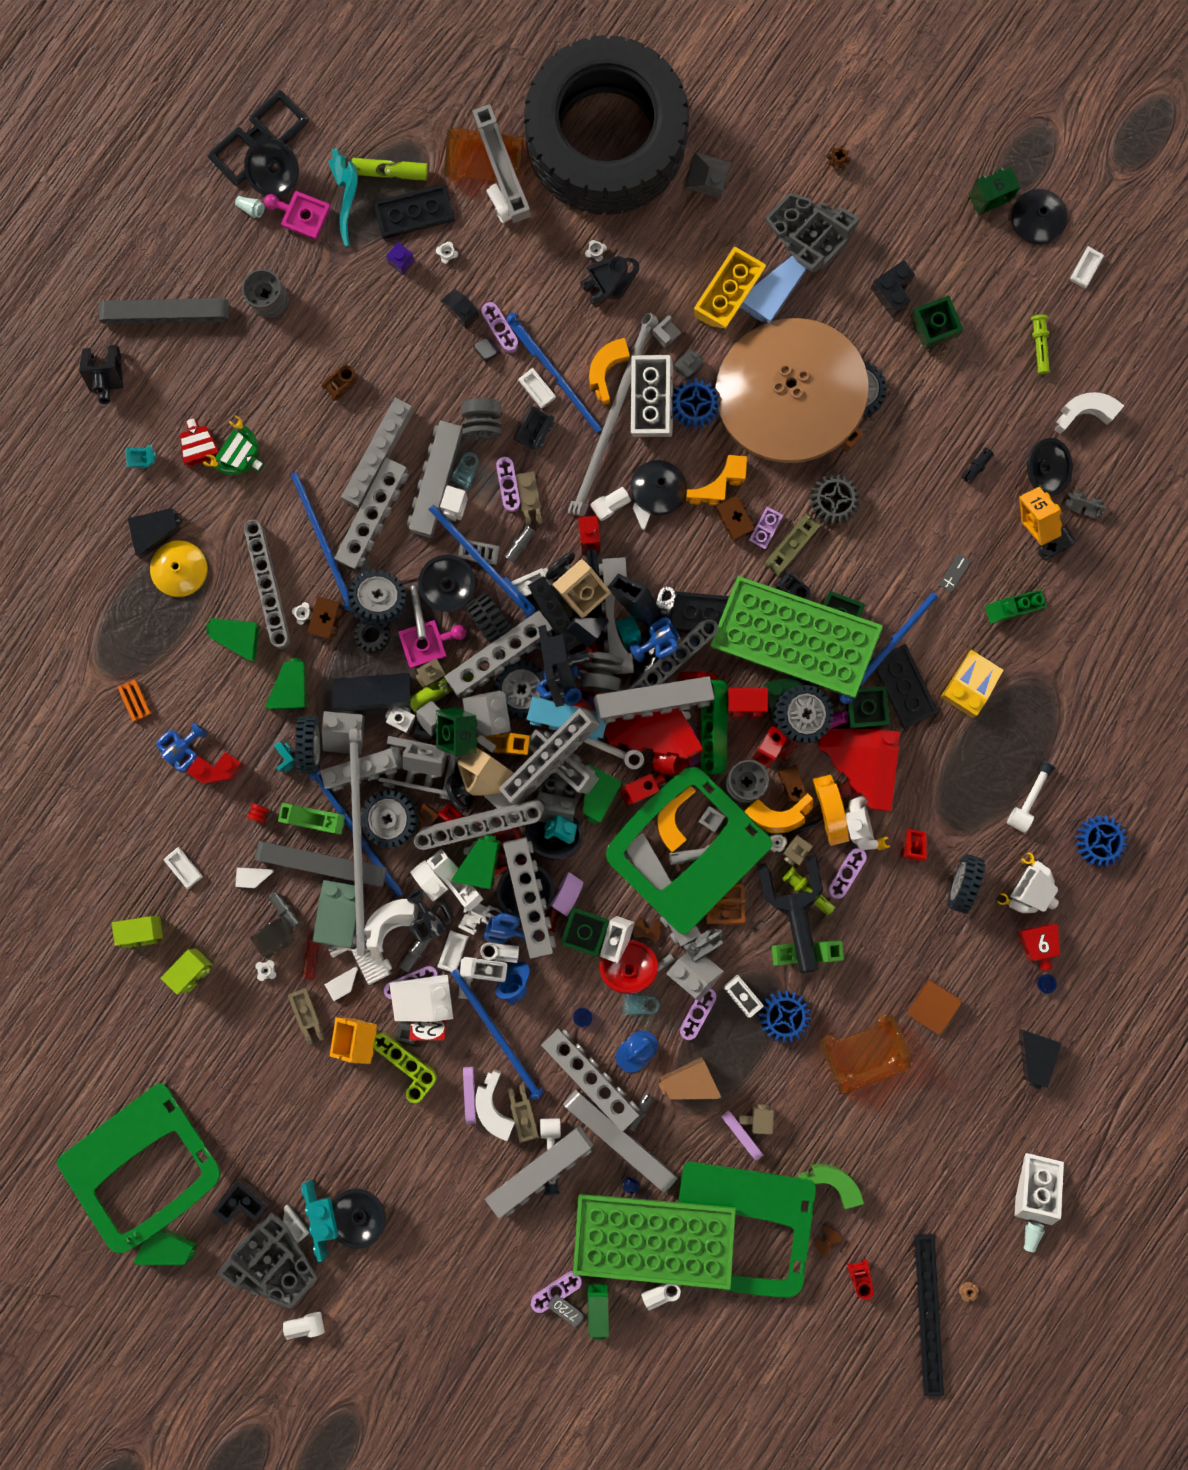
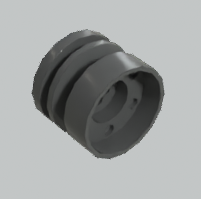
M266 269L254 270L243 281V297L254 312L261 317H277L286 309L289 301L288 291L272 271Z
M475 398L461 403L462 417L468 419L462 422V427L464 428L462 436L464 438L490 440L502 436V430L500 429L502 423L496 420L502 416L500 401L488 398Z
M588 653L591 663H583L582 667L590 670V673L581 674L579 687L598 692H618L621 679L614 677L613 673H622V668L614 665H623L624 659L608 653Z
M753 760L740 761L734 765L725 779L727 794L732 800L742 804L756 801L765 793L769 784L766 769L763 765ZM744 779H746V782H750L747 788H745L744 784H741Z

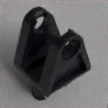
M615 256L588 266L586 269L590 275L581 281L580 285L583 286L582 289L585 292H588L595 285L600 290L590 297V302L594 301L591 304L597 308L607 299H620L639 272L638 261L634 258ZM628 262H632L634 265L630 273L627 272Z
M109 345L107 361L102 366H95L94 353H91V348L82 349L79 372L89 391L98 394L99 403L109 404L111 402L110 389L124 388L119 346Z

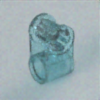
M468 452L463 455L450 479L451 484L456 483L464 487V490H469L480 467V461L476 454ZM473 458L476 460L475 464L471 467L467 466L466 461Z
M623 994L622 1014L651 1015L659 1010V1001L654 996ZM649 1000H653V1004H656V1007H653L652 1010L645 1006V1003L647 1004Z

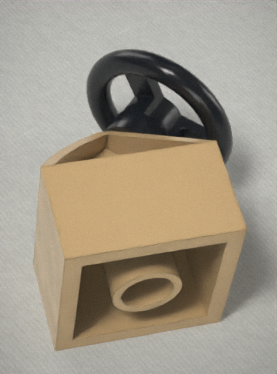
M569 552L549 568L545 578L552 580L559 575L560 578L552 585L583 619L611 592L584 560H579L571 567L570 564L575 559V553Z
M476 748V753L462 755L457 763L461 775L452 774L447 778L446 791L455 807L460 810H468L472 806L473 795L502 794L499 788L514 773L488 754ZM453 780H457V787L455 789H452ZM455 796H457L458 798H461V800L463 801V803H464L465 805H463V804H461L460 802H458V800L455 798Z

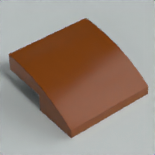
M736 883L706 914V926L745 925L744 883Z
M929 979L908 1009L907 1015L940 1036L962 1000Z

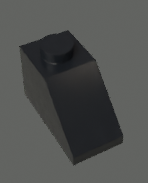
M453 289L441 300V303L465 329L479 318L478 309L465 295L456 289Z

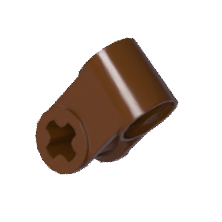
M344 365L332 376L328 377L321 387L329 392L333 401H337L356 384L358 376L351 366ZM347 372H351L352 377L347 380L344 379V375Z
M795 764L778 770V776L784 787L787 799L792 803H798L806 794L800 771ZM794 789L796 792L800 791L798 798L791 794L794 792Z

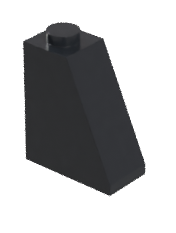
M170 508L128 518L135 555L139 558L146 557L181 530L180 524H182L180 513Z
M619 573L607 587L611 594L636 620L648 626H651L661 612L648 587Z
M1020 1029L1019 1039L1024 1080L1030 1082L1029 1086L1041 1089L1042 1086L1048 1088L1062 1043Z

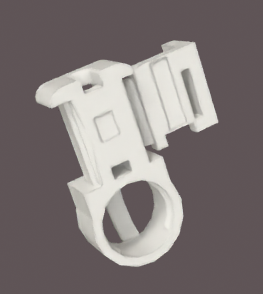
M478 904L468 914L464 915L458 927L474 935L477 923L480 924L482 921L488 924L486 916L489 918L496 917L488 913L489 911L495 910L499 913H502V911L490 905L487 908Z

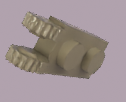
M534 471L516 474L526 526L531 525L528 512L535 510L536 520L538 524H541V506Z
M307 987L289 994L290 1003L308 1045L313 1044L312 1035L308 1030L311 1027L315 1028L320 1041L323 1040L324 1034L319 1025L321 1023Z
M524 1084L519 1085L523 1101L516 1102L514 1090L512 1087L508 1088L511 1101L510 1107L520 1143L539 1138Z

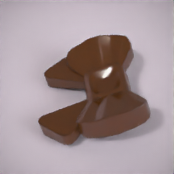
M641 918L636 922L634 938H650L656 943L660 937L659 927H661V924L656 919L651 929L645 928Z
M823 1226L822 1229L827 1238L824 1241L814 1238L813 1241L819 1253L823 1256H828L829 1249L835 1243L842 1242V1238L837 1231L831 1229V1226Z

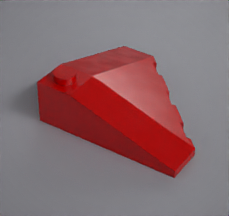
M679 708L672 709V712L661 714L660 711L653 712V715L642 717L641 714L634 715V718L629 720L616 718L615 722L607 725L604 731V735L611 746L618 747V743L628 745L629 749L643 751L644 748L652 749L654 754L668 756L669 753L679 754L681 759H688L703 751L701 744L682 711H679Z
M828 729L826 735L819 739V750L822 753L826 752L831 757V764L840 774L843 772L850 779V786L857 794L862 793L868 800L866 804L871 810L891 812L900 732L881 729Z

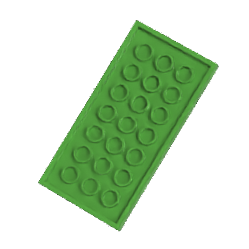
M737 576L718 624V632L713 637L710 647L856 699L883 625Z
M579 1194L573 1275L730 1290L736 1208Z

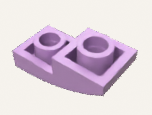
M766 507L749 541L766 549L783 515Z
M567 872L559 884V891L550 906L568 916L584 882L570 872Z

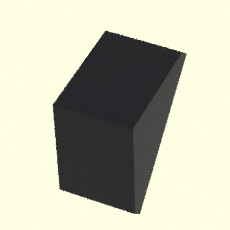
M574 618L566 629L589 648L599 637L609 620L608 618Z

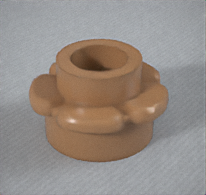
M971 1282L964 1283L959 1289L961 1298L966 1302L975 1301L978 1297L979 1289Z

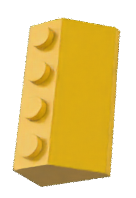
M734 246L694 307V317L709 326L726 329L767 265Z

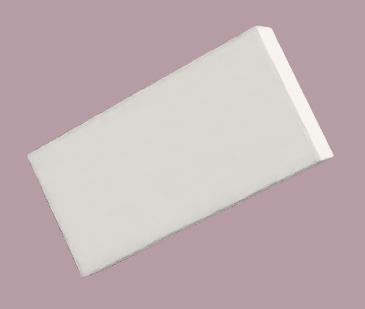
M1088 246L1069 281L1086 289L1104 255Z
M533 368L518 379L541 410L556 399L555 394Z
M180 847L163 859L187 889L203 878V875Z
M450 930L438 968L450 972L456 968L458 969L469 936Z

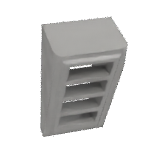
M468 540L473 547L480 551V556L482 548L485 549L483 559L490 565H497L499 546ZM460 544L458 557L464 561L477 562L470 554L465 555L466 549ZM489 549L493 550L491 560L488 559Z

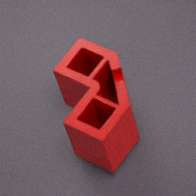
M227 752L223 753L215 766L198 756L187 770V773L203 784H212L234 780L245 764Z

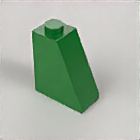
M210 619V623H207L206 633L209 634V638L248 661L256 663L260 628L258 623Z
M299 658L290 659V662H284L266 703V709H307V664L304 661H301Z
M588 764V766L595 770V775L599 780L588 794L585 793L583 814L586 815L585 819L593 824L596 822L601 823L622 781Z
M493 835L481 837L453 876L452 882L491 889L494 885L501 840L496 839V836Z
M163 1228L142 1243L133 1263L136 1265H185L189 1260L192 1261L197 1253L195 1249L197 1243L167 1228Z
M588 1284L589 1337H593L594 1340H603L605 1337H609L608 1284Z

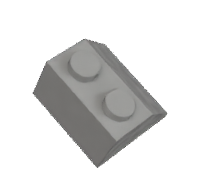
M498 690L462 698L464 711L476 715V736L494 735L511 731L504 692Z
M324 711L322 725L323 751L350 754L349 729L357 728L362 731V742H358V755H361L365 716Z
M410 742L403 752V770H408L411 774L424 773L432 778L441 777L445 768L447 752L436 747Z
M685 953L666 974L700 1002L724 971L705 955L693 962L689 954Z

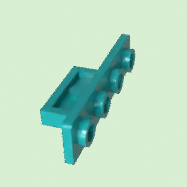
M311 1179L302 1183L301 1193L303 1198H305V1212L310 1221L309 1232L314 1241V1255L317 1257L318 1262H322L328 1257L325 1240L336 1239L339 1236L331 1198L317 1200L313 1180Z

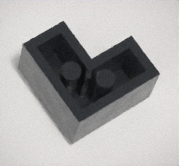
M905 260L874 280L870 288L892 318L905 310L911 302V299L902 288L912 282L915 273Z
M241 1177L212 1212L226 1224H229L240 1210L256 1221L272 1201Z

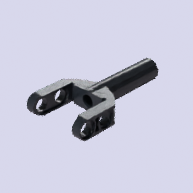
M815 852L807 854L808 858L806 861L812 887L811 893L806 891L778 897L776 900L771 872L766 863L758 864L764 900L789 917L800 973L814 972L819 969L808 917V911L823 892Z

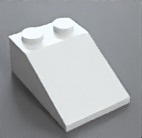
M448 975L390 983L395 1021L435 1022L453 1019Z
M1028 1153L1025 1154L1015 1199V1217L1053 1225L1061 1219L1064 1162Z

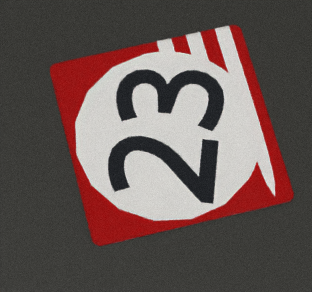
M446 1020L435 1022L411 1021L409 1040H444Z

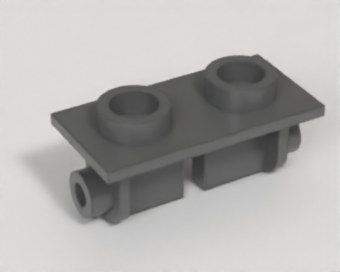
M1074 491V494L1068 492L1071 499H1067L1064 505L1068 510L1081 513L1082 508L1085 507L1084 515L1094 519L1102 517V508L1107 509L1102 500L1094 497L1092 500L1087 499L1085 494Z
M712 927L697 938L684 944L683 947L694 962L723 944L721 940L723 932Z

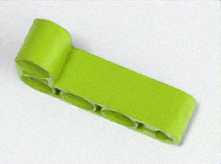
M380 1032L376 1034L373 1048L414 1080L406 1091V1097L411 1103L420 1102L436 1082V1071L388 1033ZM377 1038H385L384 1043L386 1045L383 1044L379 1046V1040ZM392 1043L393 1046L386 1052L387 1046ZM395 1048L402 1052V1056L399 1059L394 1058L392 1055V1051ZM408 1061H415L417 1069L414 1071L410 1070L407 1066ZM430 1073L433 1077L432 1082H425L423 1074ZM417 1088L421 1093L420 1097H412L411 1089Z

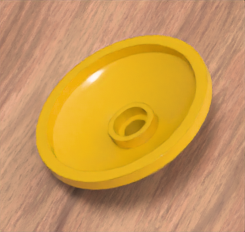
M171 541L164 544L155 552L150 563V575L153 583L161 592L172 597H186L200 589L207 577L208 566L204 554L198 547L186 541ZM177 563L179 567L174 570L173 565Z

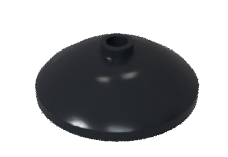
M273 138L262 139L254 143L247 151L244 161L245 174L250 185L258 193L264 196L273 194L280 197L289 193L294 188L299 177V164L295 153L286 143ZM275 163L278 165V170L274 168Z
M1034 189L1021 195L1015 202L1011 213V221L1015 232L1023 240L1032 244L1043 245L1053 242L1063 233L1068 221V212L1063 200L1058 195L1049 190ZM1040 210H1044L1046 214H1042Z
M1045 438L1038 441L1029 453L1027 460L1028 478L1034 489L1040 487L1044 493L1047 492L1050 496L1061 493L1068 486L1072 477V457L1062 441L1055 438Z
M652 460L642 464L635 471L630 489L635 503L642 510L654 515H666L674 512L682 505L687 494V483L683 473L672 463L663 460ZM658 481H663L664 485H659Z
M440 555L432 558L424 565L419 574L418 588L421 597L430 607L438 611L452 612L461 609L471 600L475 592L476 580L472 568L466 561L454 555ZM447 582L451 583L449 589L445 588Z
M574 817L573 823L577 825L574 842L568 844L555 836L546 839L544 837L546 823L537 821L526 825L525 837H527L528 841H532L533 850L536 855L548 860H563L578 851L583 840V830L579 821Z
M537 865L538 871L535 872L536 879L541 880L543 890L539 892L541 898H545L547 909L544 910V913H546L554 899L555 887L549 873ZM508 869L498 881L497 899L506 914L516 916L521 920ZM524 873L520 876L522 882L528 883L531 881V876L528 873ZM528 892L525 894V899L528 902H533L536 896L534 893ZM533 911L529 914V917L533 920L539 918L540 914Z
M353 1188L342 1192L334 1199L332 1207L339 1236L336 1238L337 1241L349 1248L362 1249L372 1245L380 1238L385 1228L386 1215L381 1201L373 1193L365 1189ZM359 1212L363 1213V1219L359 1217Z

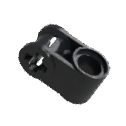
M1064 527L1061 529L1060 537L1038 547V554L1043 559H1050L1061 551L1063 552L1077 541L1068 528Z
M785 570V574L779 582L774 583L778 590L797 596V591L802 590L806 593L804 599L808 600L810 597L809 587L789 570Z

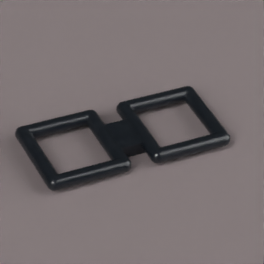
M278 90L249 116V121L254 125L253 128L247 133L240 127L235 128L207 154L208 158L235 186H238L247 178L245 170L235 176L217 155L238 136L249 148L257 141L267 138L277 139L286 143L309 122L308 117L281 90ZM281 100L299 121L277 139L259 121V118Z

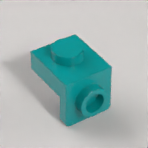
M147 445L146 448L125 449L127 468H150L156 461V453L152 450V445Z
M633 616L615 622L625 649H629L632 645L643 643Z
M279 741L274 747L285 761L276 769L279 772H287L294 767L293 763L296 762V759L291 754L294 751L288 743L284 744Z
M558 815L546 823L544 837L549 839L555 836L570 844L574 842L577 825Z

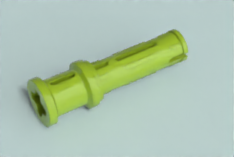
M1048 315L1031 317L1034 329L1032 337L1036 342L1038 374L1050 372L1047 345L1049 331H1047L1046 321Z
M794 867L782 878L783 881H787L795 888V892H812L808 879L799 875ZM822 895L813 903L826 916L835 909V906Z

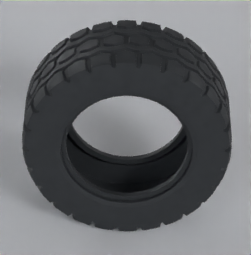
M606 35L593 36L591 40H587V38L573 42L572 46L567 45L555 53V57L552 55L541 67V70L537 72L528 90L525 101L526 106L524 108L527 153L536 176L541 179V183L550 193H554L558 200L566 205L569 203L570 207L584 212L587 210L588 213L603 215V213L616 215L621 214L622 211H633L640 208V205L644 206L650 203L670 185V181L677 175L684 158L689 125V110L683 85L677 74L673 72V68L664 58H660V55L650 47L644 48V45L632 39L625 41V37L611 35L610 38H606ZM598 93H614L635 102L649 119L652 131L643 146L632 155L615 161H598L583 156L565 139L561 125L568 111L577 102L588 96Z

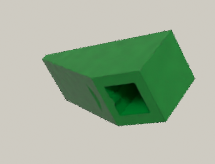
M1041 590L1001 599L985 606L990 624L1047 608Z

